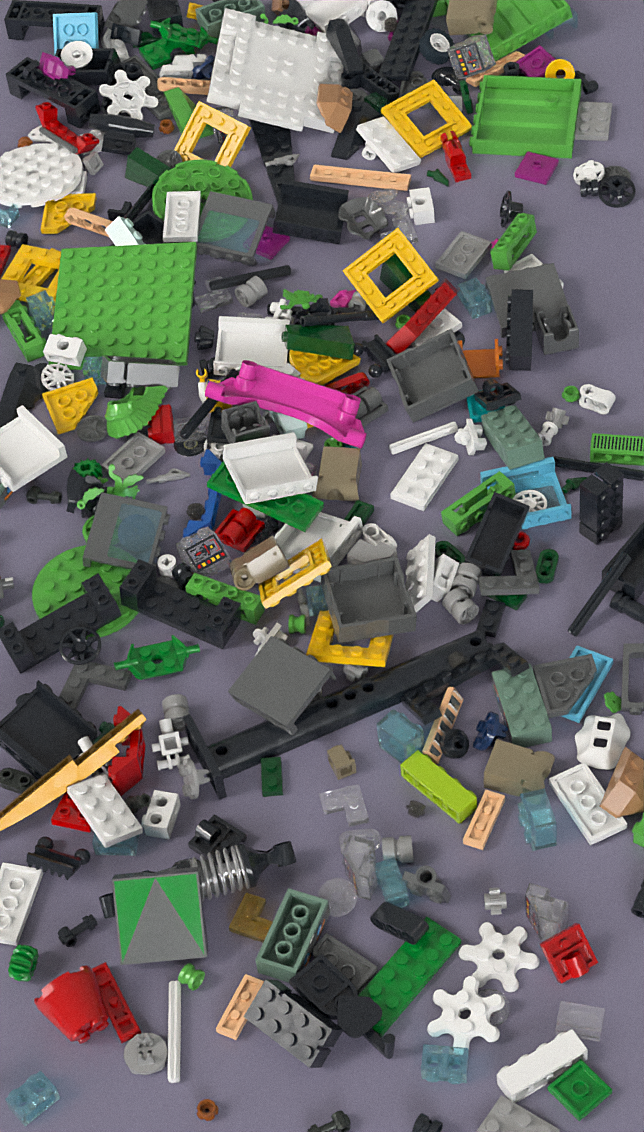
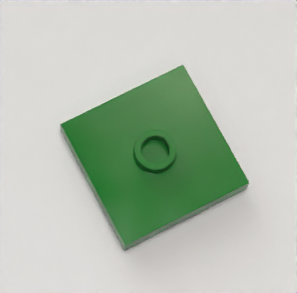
M582 1059L578 1060L548 1086V1091L578 1121L582 1120L612 1094V1089Z

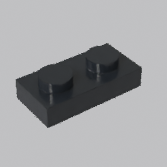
M113 23L110 39H119L124 43L140 46L143 30Z
M486 599L476 630L483 629L486 636L496 638L505 610V603Z

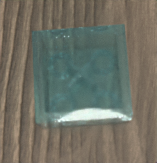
M392 709L376 724L379 747L401 764L417 750L423 754L422 750L425 745L424 731L420 725L408 720L405 714Z
M545 788L520 794V803H517L520 813L518 814L520 826H524L525 832L523 834L526 844H530L532 851L557 846V823Z

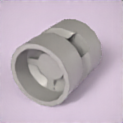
M257 276L249 279L246 285L242 284L235 289L237 300L246 308L268 294L266 285Z
M471 563L460 564L450 591L455 588H461L469 599L473 598L477 590L479 577L482 576L480 568Z
M461 588L451 590L442 601L443 607L461 625L471 622L479 611V607L469 599Z
M181 694L170 695L162 702L164 718H171L174 732L184 731L183 716L190 714L188 712V700Z
M411 835L399 836L398 840H395L394 837L382 838L384 865H393L397 861H400L402 864L414 863Z

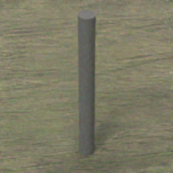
M41 127L39 129L40 133L73 154L78 152L75 146L46 128Z

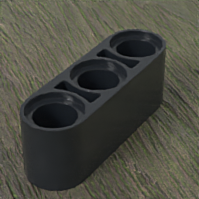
M386 901L370 916L371 922L378 929L412 945H416L429 930V925L421 917Z

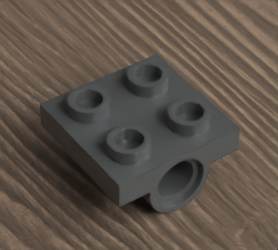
M365 386L352 394L361 398L356 419L361 421L363 427L389 411L388 405L382 401V396L375 387L368 389Z
M421 866L415 874L407 871L404 872L402 880L410 890V893L422 897V895L429 896L431 901L438 904L442 902L449 903L451 894L431 866Z

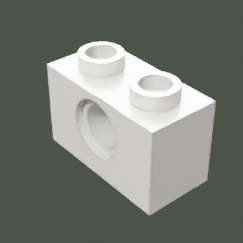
M430 188L409 190L410 197H407V205L411 207L409 215L410 219L414 220V225L435 223Z
M50 334L43 353L47 361L80 367L87 348L83 340L78 337L70 338L61 334Z

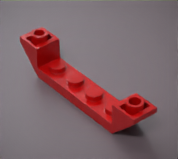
M50 102L35 105L42 127L78 149L76 155L90 152L99 144V139L93 134L85 133L82 136H78L57 120L58 108Z
M445 278L405 325L386 342L387 346L396 355L403 352L457 295L458 290Z

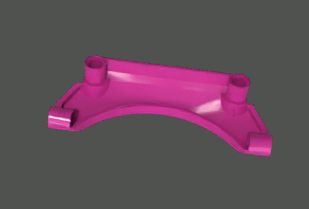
M249 360L242 361L239 375L236 378L231 377L220 383L209 381L206 387L205 397L231 405H242L257 401L261 409L278 412L302 420L323 430L339 442L362 449L365 443L367 433L364 432L361 421L356 419L361 398L358 396L346 394Z

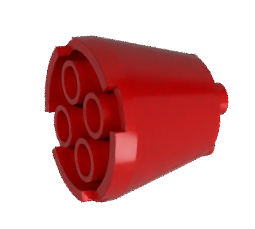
M88 965L81 966L78 972L69 973L68 971L60 975L41 990L43 995L40 998L34 999L38 1010L70 1041H78L79 1044L88 1041L91 1038L90 1034L95 1031H101L109 1025L107 1021L108 1014L96 975Z

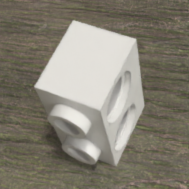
M442 554L434 561L432 600L435 602L440 601L450 592L459 566L458 562L445 554Z
M154 790L151 803L147 807V814L143 815L141 822L146 836L170 839L181 805L178 794Z

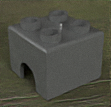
M117 1L104 25L111 30L113 23L135 28L134 25L138 26L142 20L140 16L143 17L147 11L146 5L148 1Z
M569 305L560 306L559 313L553 317L545 316V310L534 312L535 332L544 355L579 348V328Z
M257 401L222 410L221 428L229 444L270 436V426L266 419L264 423L262 422L260 407Z

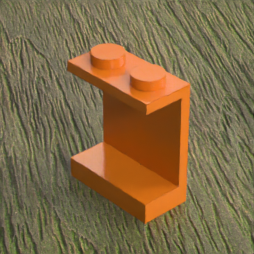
M495 339V349L463 350L462 340L459 341L473 378L500 377V370H503V359H499V357H502V346H498V339Z

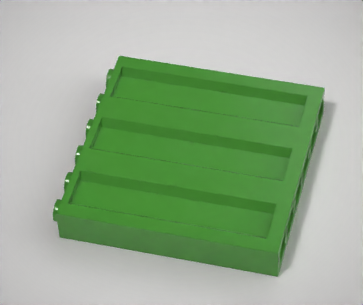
M445 0L448 9L449 0ZM497 0L492 33L482 34L478 32L477 34L466 35L472 43H476L477 48L483 53V57L490 65L573 16L570 6L565 0Z
M484 75L483 82H480V92H478L477 101L479 103H476L475 111L477 114H474L473 123L475 125H472L471 134L473 137H470L469 141L473 154L525 156L528 151L552 158H572L581 98V79ZM554 94L558 96L556 108L545 107V97L547 95ZM549 97L547 100L549 102H554L556 98Z

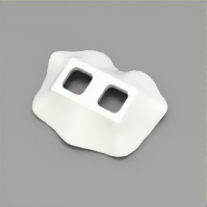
M619 713L608 717L587 716L583 728L575 735L578 761L581 763L585 762L587 766L597 769L610 770L615 768L630 738V729L624 717ZM598 722L611 723L610 730L597 729ZM594 739H606L608 741L607 746L604 748L594 746Z

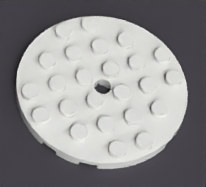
M56 143L32 144L5 152L0 157V204L16 208H22V205L39 207L45 205L47 201L53 199L58 201L64 198L82 180L83 166L80 157Z

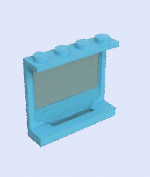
M553 456L511 470L506 466L480 472L481 484L500 471L514 483L515 494L525 490H535L545 496L547 509L529 512L522 529L571 519V504L566 503L555 473V460ZM496 481L487 487V490L490 489L491 486H494L496 484Z

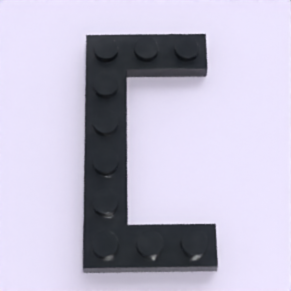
M504 642L498 643L490 650L477 654L468 662L460 663L455 669L442 673L440 677L433 681H427L420 688L407 692L400 700L403 706L420 722L427 725L442 716L440 709L430 700L445 693L448 687H456L496 664L512 677L529 669L530 666L528 661Z

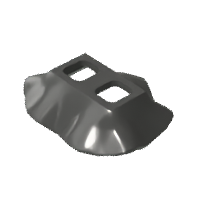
M355 198L344 203L339 208V218L347 222L348 231L363 239H370L373 234L388 226L384 210L370 198ZM364 216L366 220L357 223L355 218ZM372 226L374 230L365 233L362 229Z

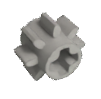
M553 408L552 412L547 411L545 420H549V422L562 429L563 424H568L569 417L565 416V410Z
M345 664L343 671L347 674L346 679L355 682L366 677L368 667Z
M499 887L489 888V893L484 894L485 910H491V915L502 914L501 909L507 908L506 893H500Z

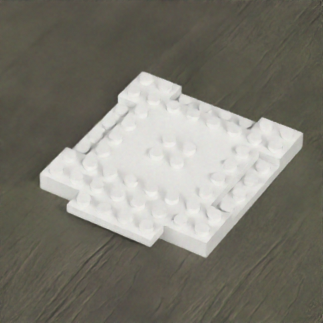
M225 8L207 102L239 110L238 116L300 132H302L303 126L334 133L332 128L326 126L325 119L317 106L319 84L341 85V74L343 73L344 66L328 41L326 33L318 32L317 36L258 22L255 21L256 16Z

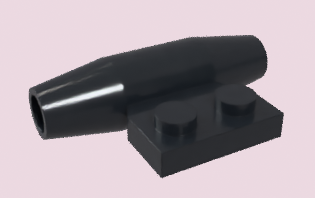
M90 114L88 127L105 132L102 152L129 156L135 150V138H153L155 125L132 117L114 114Z

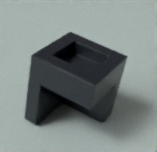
M125 201L121 210L108 209L109 220L114 221L119 216L124 218L132 208V203Z

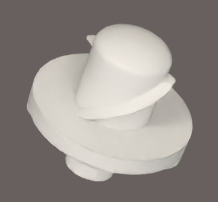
M386 0L374 1L366 12V21L369 27L377 32L390 30L397 22V12L394 5Z

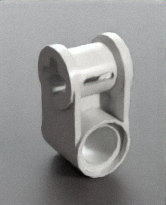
M585 384L580 388L581 397L579 405L583 408L604 415L609 412L615 402L616 397L609 390H604L590 384Z
M370 523L363 527V541L377 546L381 541L395 549L397 548L394 538L385 533L376 524Z

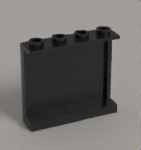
M283 179L272 233L340 244L344 221L340 220L338 213L341 205L348 201L349 190Z
M39 680L36 682V688L0 721V747L38 780L69 754L74 760L82 754L83 751L78 744L81 738L88 736L92 743L97 739L96 726L92 722H87L83 719L78 710L69 707L63 697L55 695L49 685L43 684Z

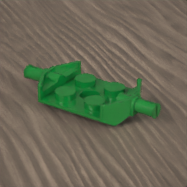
M167 18L160 23L151 20L150 27L159 29L163 39L188 44L200 49L205 44H208V42L216 45L218 43V38L209 36L202 26L200 31H196L193 28H184L178 24H170L171 18Z
M171 635L172 640L138 648H134V644H131L127 659L114 662V667L116 671L127 668L135 678L140 680L180 672L184 670L189 654L200 652L199 644L187 647L174 635ZM156 659L162 660L159 664L153 663Z

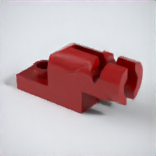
M450 131L451 141H448L446 133H443L440 136V141L445 152L446 163L455 183L471 179V172L466 164V156L456 133Z

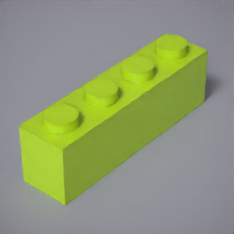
M417 750L400 764L401 776L457 823L461 824L476 811V795L471 790H466L458 779L449 776L443 767L433 763L427 754H422Z

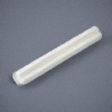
M450 422L389 445V450L391 454H397L458 431V426L456 422Z

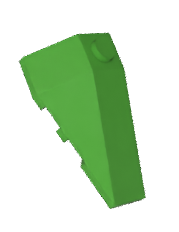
M178 87L165 91L164 95L182 135L196 105ZM206 124L200 138L215 134L214 128Z

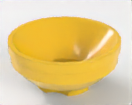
M564 59L552 61L545 71V78H557L556 72L559 69H563L566 72L565 79L575 78V70L572 64Z

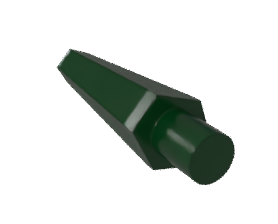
M439 169L427 171V177H432L434 181L447 187L449 186V180Z
M587 477L568 478L565 481L566 484L562 487V491L567 494L571 489L576 490Z

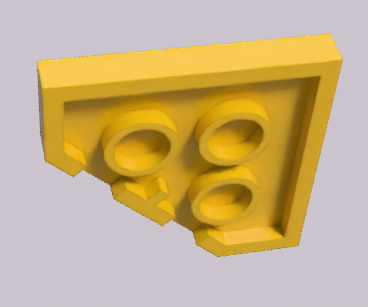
M96 193L68 194L58 201L53 199L45 202L41 233L58 234L72 225L64 218L69 208H76L87 213L95 210Z
M93 377L42 394L58 435L76 429L77 424L82 420L98 396V389Z

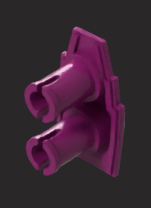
M42 52L38 69L44 75L60 80L61 78L68 79V76H73L74 72H76L74 66H66L65 62L61 61L59 57Z

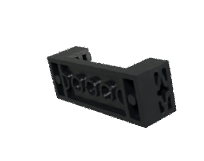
M12 0L4 18L8 39L24 40L29 26L53 27V14L97 13L99 42L105 27L102 6Z
M26 57L6 73L11 95L22 100L30 92H33L65 108L67 122L79 129L89 121L90 114H98L101 111L97 91L69 77L68 79L61 78L59 80L56 78L52 79L42 74V77L34 74L37 77L35 82L30 77L25 80L22 76L23 70L34 61L29 57Z
M138 559L119 587L121 605L220 649H224L241 622V603L223 596L216 606L157 580L156 566Z
M99 573L82 582L85 594L20 631H18L14 622L0 629V640L20 674L60 652L59 643L61 637L68 630L82 626L96 631L122 616L115 599ZM82 630L73 632L77 639H80ZM68 635L64 643L73 644L71 637Z

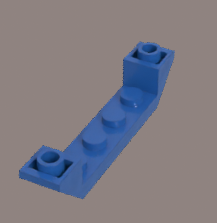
M209 449L205 450L204 457L202 456L200 460V466L204 470V475L210 476L222 463ZM208 488L209 499L205 500L206 512L202 514L201 521L188 520L187 528L184 527L183 538L186 539L187 547H191L213 534L222 496L221 493Z

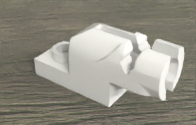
M194 54L176 55L172 65L162 66L159 76L191 79L194 73L192 71L193 68L197 65H202L205 62L206 55L197 54V58Z

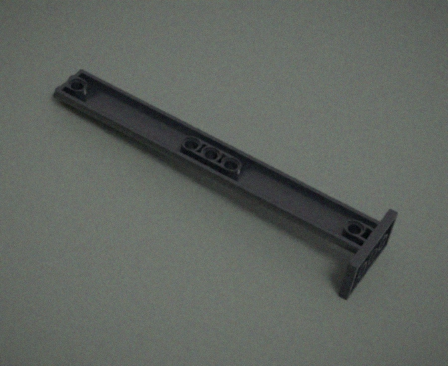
M479 629L315 699L307 705L294 722L298 729L294 735L266 720L207 746L190 714L183 716L186 735L202 768L209 770L206 776L210 778V783L220 800L227 797L223 779L260 764L261 758L279 756L401 703L400 698L405 696L407 692L420 688L425 682L433 681L440 677L442 673L455 669L460 663L468 662L477 654L490 650L493 644L487 642L484 630Z

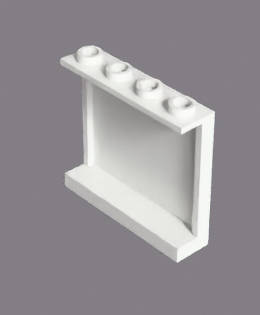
M377 0L296 1L302 5L307 16L316 24V27L322 33H326L329 20L344 19L349 24L367 12L368 7Z
M219 316L214 375L226 376L232 368L240 372L243 360L253 361L274 370H278L287 364L288 349H286L285 343L281 340L282 331H285V325H290V320Z
M23 405L17 408L19 417L0 428V481L4 487H9L13 492L67 458L64 444Z
M294 432L224 445L223 460L245 504L316 491L318 476H311L296 447L297 437Z
M320 512L306 532L285 523L274 538L287 560L322 538L326 544L332 567L339 565L361 536L363 525L361 518L356 516L349 522ZM304 567V568H302V569H299V568H298V569H296L295 571H293V573L297 574L298 572H300L301 570L305 569L306 567ZM318 575L314 580L321 582V576Z

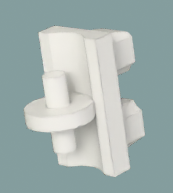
M280 299V302H272L270 311L274 316H267L265 319L290 320V324H293L295 320L291 316L293 311L291 309H280V305H287L286 300Z
M466 419V426L458 429L454 438L457 443L466 445L468 455L474 456L476 450L484 451L487 442L485 438H478L482 435V426L474 425L472 419Z
M276 623L269 634H267L269 630L266 627L262 630H254V644L262 643L258 648V652L271 636L276 639L282 638L286 641L288 636L280 630L282 625Z

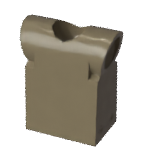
M449 0L446 16L449 35L477 34L478 32L482 34L492 33L497 0Z
M323 446L316 491H313L312 497L324 500H359L358 485L362 468L360 448Z
M274 536L269 537L244 553L242 557L235 558L230 563V572L234 584L242 591L249 590L256 583H261L290 568Z
M496 739L484 771V788L518 797L522 796L529 802L539 803L545 788L544 780L551 772L555 757L549 752H533L531 749Z

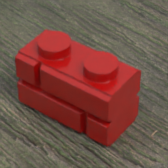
M161 405L156 411V415L152 416V420L148 422V425H151V428H148V436L160 445L174 443L175 434L171 405Z

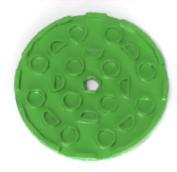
M203 159L176 164L171 170H166L159 177L152 192L154 214L163 221L165 219L167 192L201 191V199L206 201L210 191L253 200L249 184L238 175L236 170L227 165L226 167L219 165L216 161ZM201 202V205H200V216H201V213H202V211H203V208H204L206 202H204V204ZM209 211L198 242L211 243L227 239L238 233L247 224L249 219Z
M86 545L66 550L50 560L39 572L34 582L32 601L38 618H43L85 594L82 582L99 573L115 599L122 616L96 630L100 637H104L117 632L129 624L139 612L121 605L119 587L131 569L92 561L91 567L83 566V554ZM113 546L109 547L108 557L137 562L127 552ZM92 633L89 634L88 636H86V640H88V637H93L94 635Z

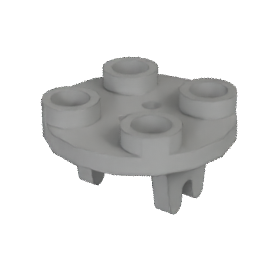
M189 758L179 765V774L183 777L185 784L182 786L184 796H189L193 800L198 798L199 785L209 782L210 778H204V774L209 773V770H196L193 761Z
M154 1033L137 1034L128 1041L124 1049V1059L133 1074L148 1075L161 1071L165 1067L168 1050L165 1041L160 1036Z

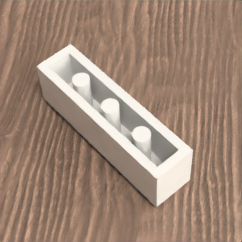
M573 1029L568 1032H561L553 1041L548 1044H541L533 1053L525 1054L513 1065L503 1067L497 1074V1085L507 1099L517 1103L560 1077L578 1060L582 1059L585 1062L588 1049Z

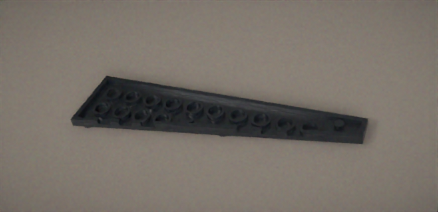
M249 119L278 205L282 180L295 181L294 165L266 166L265 162L292 155L290 129Z

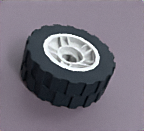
M438 28L428 29L419 40V51L427 61L433 64L442 65L454 54L455 44L453 39L443 30Z

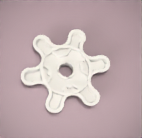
M117 70L115 72L117 83L114 86L102 84L99 87L100 94L109 97L113 101L107 108L108 114L118 115L119 112H127L132 118L142 120V107L155 108L158 105L156 97L145 93V88L150 84V79L146 76L139 77L137 81H131L127 78L125 71ZM128 94L132 96V99H126L124 95Z
M485 922L479 928L482 942L475 946L463 945L459 949V957L464 961H473L477 965V970L472 976L478 979L479 988L483 987L490 979H498L501 981L505 991L515 992L519 988L516 972L522 968H537L539 966V958L533 953H526L521 950V944L527 939V931L523 927H515L510 934L502 935L501 933H496L495 927L491 923ZM503 952L505 956L497 960L493 957V953Z
M473 976L465 978L463 989L456 995H450L442 989L434 992L433 1001L443 1011L441 1017L431 1021L427 1028L429 1035L432 1037H439L445 1033L451 1034L454 1038L453 1051L459 1056H463L468 1052L469 1043L476 1036H481L488 1042H495L500 1036L499 1029L490 1023V1016L493 1012L504 1007L505 1000L499 994H493L487 998L480 997L478 994L479 981ZM470 1010V1017L461 1019V1011Z

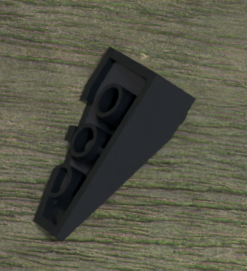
M344 19L329 20L326 37L347 73H363L362 46L357 33Z
M352 100L351 112L342 132L337 136L331 153L332 158L347 160L359 149L363 142L366 143L356 130L357 125L382 117L369 103Z
M15 363L9 374L0 401V428L19 417L17 408L23 405L27 410H31L35 406V402L43 399L42 394L48 392V389L41 381L42 373L34 366Z

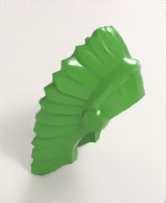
M164 385L146 388L144 386L133 387L124 398L117 401H109L105 414L108 435L119 439L124 437V435L129 436L132 433H137L138 430H142L143 426H148L152 416L156 415V411L159 409L158 405L162 403L161 399L165 397L164 393L167 392L168 388Z

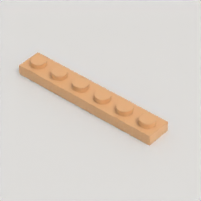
M313 165L310 181L408 191L411 175Z

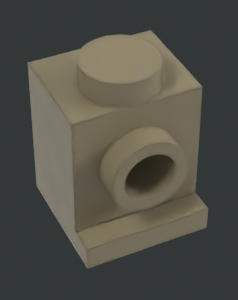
M342 744L327 750L328 762L338 780L357 773L354 758L352 759L349 751L344 750Z

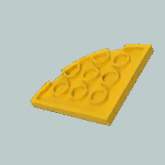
M294 350L289 352L290 364L301 373L300 377L319 385H324L360 364L361 360L356 355H353L352 360Z

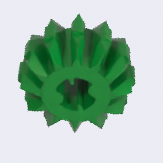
M89 458L85 461L80 459V463H74L73 468L80 476L86 477L90 475L96 478L100 476L103 478L102 467L95 459L91 461Z
M19 944L16 946L9 962V977L17 981L28 982L36 970L39 957L38 950L29 945Z

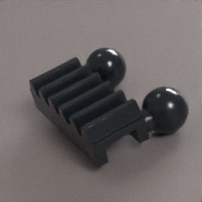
M377 334L374 335V340L368 343L365 340L361 344L354 343L353 355L359 357L364 351L365 353L367 352L369 357L371 356L372 361H375V364H372L368 369V373L372 378L380 377L382 372L385 374L391 371L387 359L396 354Z
M43 836L38 840L35 852H28L26 859L30 868L35 865L36 870L42 867L43 872L46 873L50 870L51 875L57 872L58 877L65 875L66 880H68L78 871L81 865H85L90 861L91 856L89 851L84 848L78 849L74 856L52 850L54 846L53 840L50 837Z

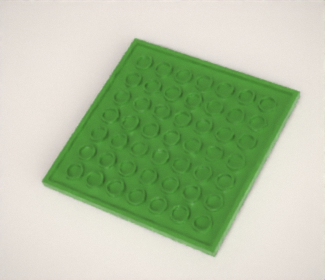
M196 242L61 249L52 334H61L70 338L78 337L83 340L87 348L81 366L67 365V368L70 370L101 369L102 355L172 359L179 366L187 365L197 255ZM49 361V364H48V365H50V364H58V363H56V362H50V361Z

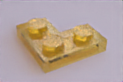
M246 892L229 925V932L263 943L273 921L260 917L266 904V899Z

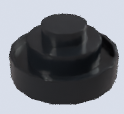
M460 729L445 731L440 739L442 753L450 759H458L465 756L469 749V739L464 731Z

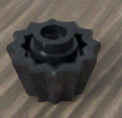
M202 325L199 327V331L195 333L194 338L198 350L212 348L214 342V331Z

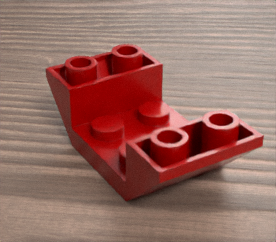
M118 706L117 714H114V726H117L131 715L122 706ZM142 728L136 731L133 730L128 735V738L121 743L122 746H130V748L126 749V757H112V765L108 766V776L112 777L111 783L120 796L124 795L143 779L146 744Z

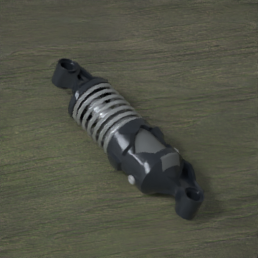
M291 841L276 844L267 851L254 850L244 842H241L238 845L231 846L232 861L226 848L223 849L226 863H223L220 852L216 850L215 854L218 865L215 864L212 853L209 852L207 854L208 859L206 860L204 855L201 854L200 860H197L195 857L189 858V860L187 858L175 862L168 869L158 872L149 870L142 872L159 873L169 869L200 867L203 902L204 897L211 900L212 893L218 898L220 895L219 889L226 896L227 887L231 893H234L235 885L239 891L242 890L243 884L247 889L249 887H256L262 872L270 864H278V867H283L297 861ZM113 893L100 896L99 901L104 918L115 917Z

